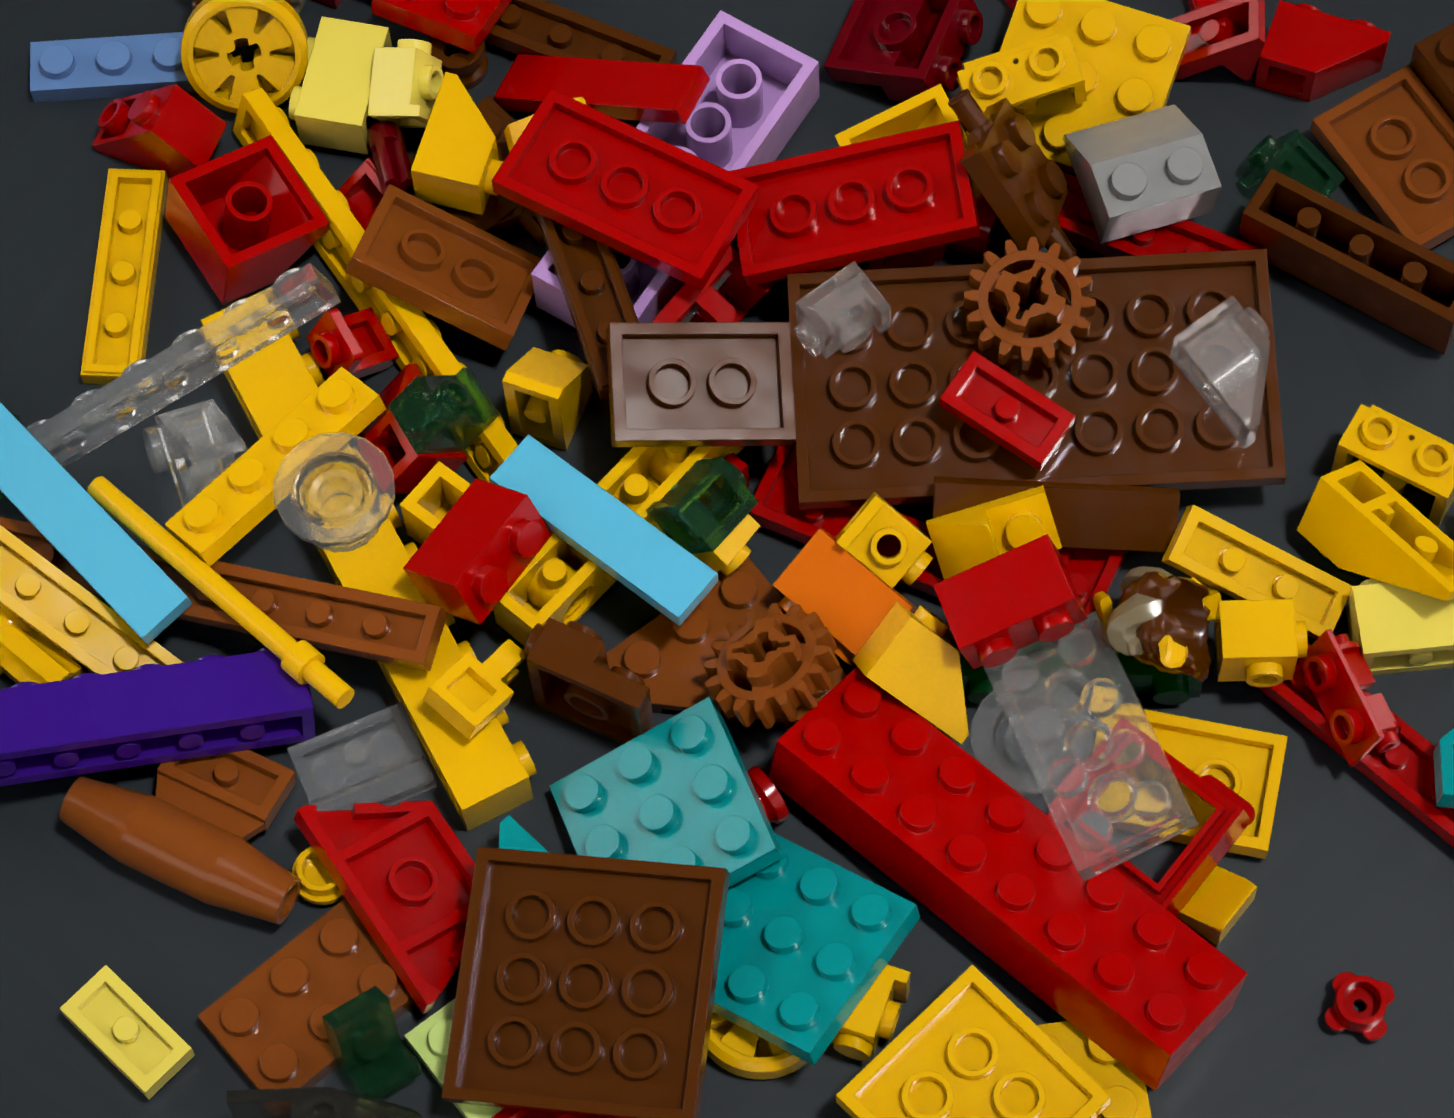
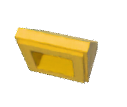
M1216 866L1180 911L1177 918L1218 946L1253 902L1258 886L1242 876Z

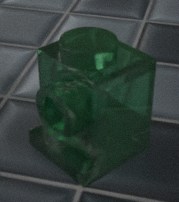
M462 368L456 375L416 376L388 405L416 454L463 452L499 416V413L471 368Z
M721 456L697 460L660 501L653 502L646 511L669 538L691 554L713 552L757 505L758 500L746 487L747 481L743 473L734 464L724 460Z

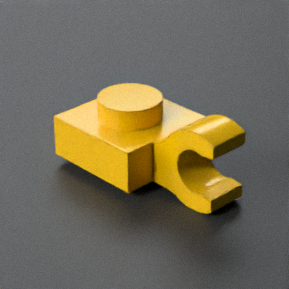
M508 639L483 663L467 652L428 687L423 700L470 740L509 704L514 691L507 685L519 674L520 671L516 667L526 659L523 657V650L512 640Z

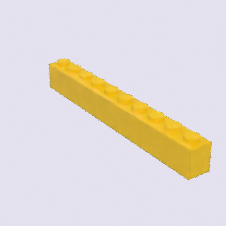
M265 290L201 320L209 347L258 439L262 438L315 391L318 386L325 382L311 352L300 355L293 340L299 338L300 335L285 305L275 309ZM347 444L289 497L336 585L426 603L403 569L418 548L414 542L403 545L395 530L402 526V522L392 500L387 493L377 497L369 482L375 478L358 447L351 449L349 444ZM447 613L430 672L381 661L377 662L467 831H470L534 799L529 777L536 774L537 770L523 742L520 740L511 744L502 726L509 723L505 709L501 710L469 740L423 700L428 687L467 652L477 659L467 640L456 643L448 626L455 623L453 615Z

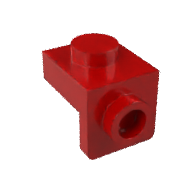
M372 307L346 316H342L338 308L325 311L306 337L315 362L325 370L328 377L343 367L359 379L392 367L399 358L398 352Z

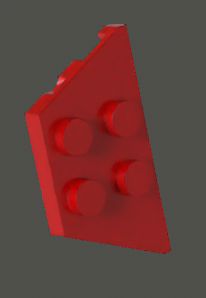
M432 800L404 801L396 806H385L379 802L354 803L352 810L317 811L316 805H304L297 809L294 822L423 1014L427 1013L433 1008L461 964L475 866L474 861Z

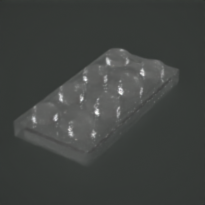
M1095 611L1086 615L1087 620L1075 624L1074 629L1065 637L1051 642L1039 640L1017 650V654L1010 661L1002 665L984 667L1075 868L1084 882L1199 825L1115 649L1108 641L1103 623Z

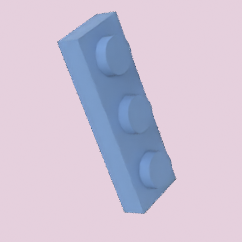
M183 32L30 42V93L34 103L128 97L177 84L187 93L196 92L189 83L182 66L181 42Z

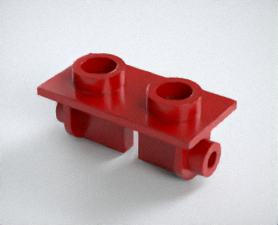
M1328 629L1308 648L1307 657L1299 658L1297 661L1303 671L1306 684L1312 690L1330 726L1333 738L1339 744L1349 766L1353 767L1374 747H1376L1378 753H1385L1397 747L1401 743L1397 735L1401 727L1395 720L1382 693L1364 696L1362 690L1371 688L1376 681L1362 656L1358 642L1350 641L1347 634L1334 636L1332 630Z

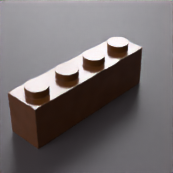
M1271 168L1242 213L1238 239L1267 249L1269 264L1445 355L1454 340V262Z

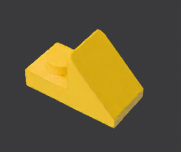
M1043 485L926 520L944 580L1046 534L1049 535L1057 549H1062Z

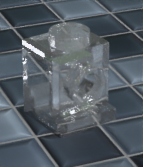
M853 261L796 302L798 325L794 327V331L810 355L816 357L822 354L827 359L839 349L843 353H847L858 347L870 335L872 331L870 327L872 325L880 333L890 328L891 306L856 262Z

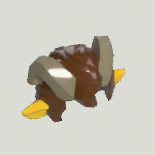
M1146 566L1132 568L1120 583V589L1123 594L1119 599L1118 607L1108 616L1106 631L1109 643L1116 651L1127 656H1133L1142 664L1156 667L1161 672L1179 674L1180 676L1186 674L1200 682L1205 681L1208 678L1209 667L1212 662L1208 653V635L1206 633L1210 624L1207 620L1210 610L1204 605L1206 596L1210 593L1209 588L1202 585L1195 577H1174L1161 568Z

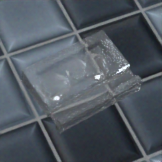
M402 702L287 748L309 804L316 805L317 811L352 810L354 803L379 802L382 805L391 806L437 787Z

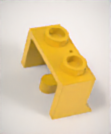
M1059 32L963 63L964 69L957 71L958 77L956 78L960 90L969 89L983 112H985L988 106L1007 98L1012 107L1015 106L1017 111L1022 114H1029L1037 108V98L1068 88L1071 89L1076 104L1087 101L1085 80L1070 35L1060 37Z
M1361 404L1337 445L1331 472L1349 465L1353 458L1356 457L1384 471L1382 479L1400 495L1409 483L1435 496L1429 520L1439 528L1454 501V444L1373 404L1371 408Z

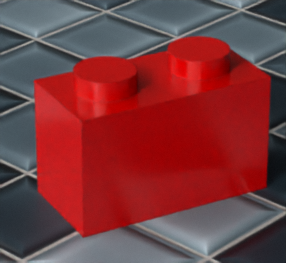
M475 478L403 569L427 604L441 606L448 614L481 625L551 537L552 533L527 494Z
M1048 534L933 585L958 649L973 669L981 666L995 667L1010 661L1017 654V650L1039 640L1051 642L1063 638L1074 629L1075 624L1088 619L1063 558Z

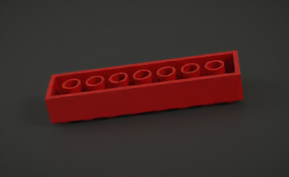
M858 667L854 668L817 703V707L811 708L777 740L768 777L776 787L1154 1091L1165 1082L1232 1010L1248 973L922 716L867 678Z

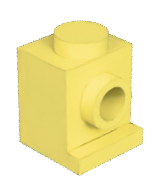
M399 39L397 47H375L367 116L378 121L396 122L400 128H426L444 78L441 69L442 60L431 55L432 44L430 42L418 39Z

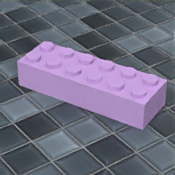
M720 10L682 63L684 65L702 66L710 78L686 124L640 121L636 128L727 171L773 162L820 97L819 61ZM613 249L639 323H653L654 317L682 288L685 282ZM547 251L531 273L536 307L575 328L552 260Z

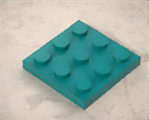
M710 697L549 785L577 855L726 868L730 873L728 888L785 857L718 705Z
M775 834L785 857L728 888L713 1012L800 1059L815 1065L918 922L920 914L915 903Z

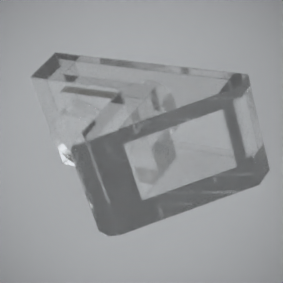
M213 399L154 416L182 507L235 462V454L247 450L245 442Z

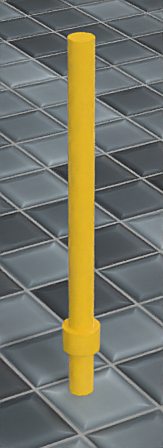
M99 476L90 483L87 493L100 506L282 660V670L301 685L310 684L338 709H342L350 703L354 697L355 690L324 664L325 657L306 640H295L104 476Z

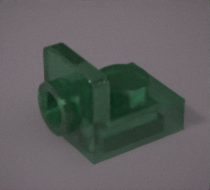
M1295 129L1277 139L1271 134L1262 139L1246 157V160L1251 165L1239 181L1248 189L1260 182L1262 183L1272 168L1330 197L1345 179V176L1298 129Z
M377 986L370 988L322 1016L338 1071L368 1102L377 1101L421 1074L422 1070L418 1059L401 1042L389 998Z

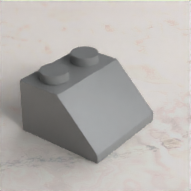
M1175 104L1065 134L1063 138L1100 244L1209 214L1212 212L1222 188L1203 134Z

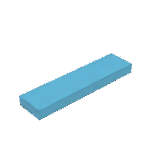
M529 434L489 477L490 483L527 494L550 531L678 626L684 622L718 583V573Z

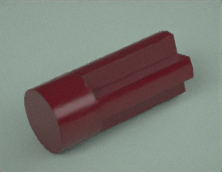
M393 121L375 123L368 130L367 138L382 194L384 195L388 185L391 184L413 195L411 186H413L411 165L400 126Z

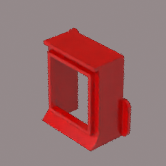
M1123 718L1047 816L1177 917L1246 827L1254 821L1255 810L1249 802L1214 776L1204 775L1199 777ZM1139 751L1216 809L1158 883L1081 825Z

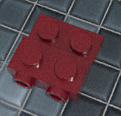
M855 0L824 68L831 80L881 86L888 99L904 102L938 84L942 85L945 92L955 91L959 86L956 78L958 77L957 71L962 70L961 56L967 44L975 45L980 40L983 31V17L974 0Z

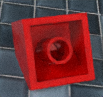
M271 135L169 178L165 217L222 305L275 282L329 230V221Z

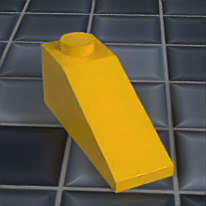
M1362 460L1353 462L1320 477L1297 531L1315 546L1324 557L1328 558L1339 569L1443 601H1449L1454 598V541Z

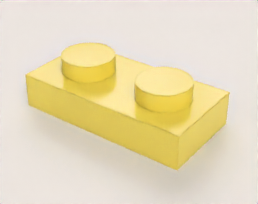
M107 965L100 969L59 1008L62 1014L148 1099L153 1097L195 1056L192 1048Z

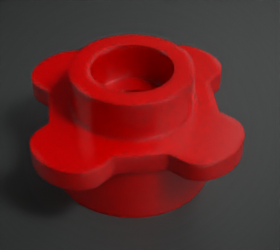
M1351 972L1338 974L1332 982V989L1336 994L1333 1006L1325 1012L1324 1020L1326 1025L1334 1032H1342L1346 1029L1361 1033L1368 1041L1380 1040L1387 1031L1384 1016L1387 1006L1392 1004L1395 998L1393 988L1385 981H1377L1368 976H1355ZM1357 1001L1363 1002L1366 1009L1361 1012L1356 1011L1354 1003Z

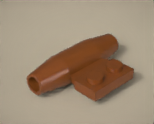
M251 750L163 762L157 769L156 796L82 776L71 785L62 802L59 815L60 821L119 863L207 905L281 924L291 913L301 890L300 878L247 842V840L263 830H268L297 783L296 772Z

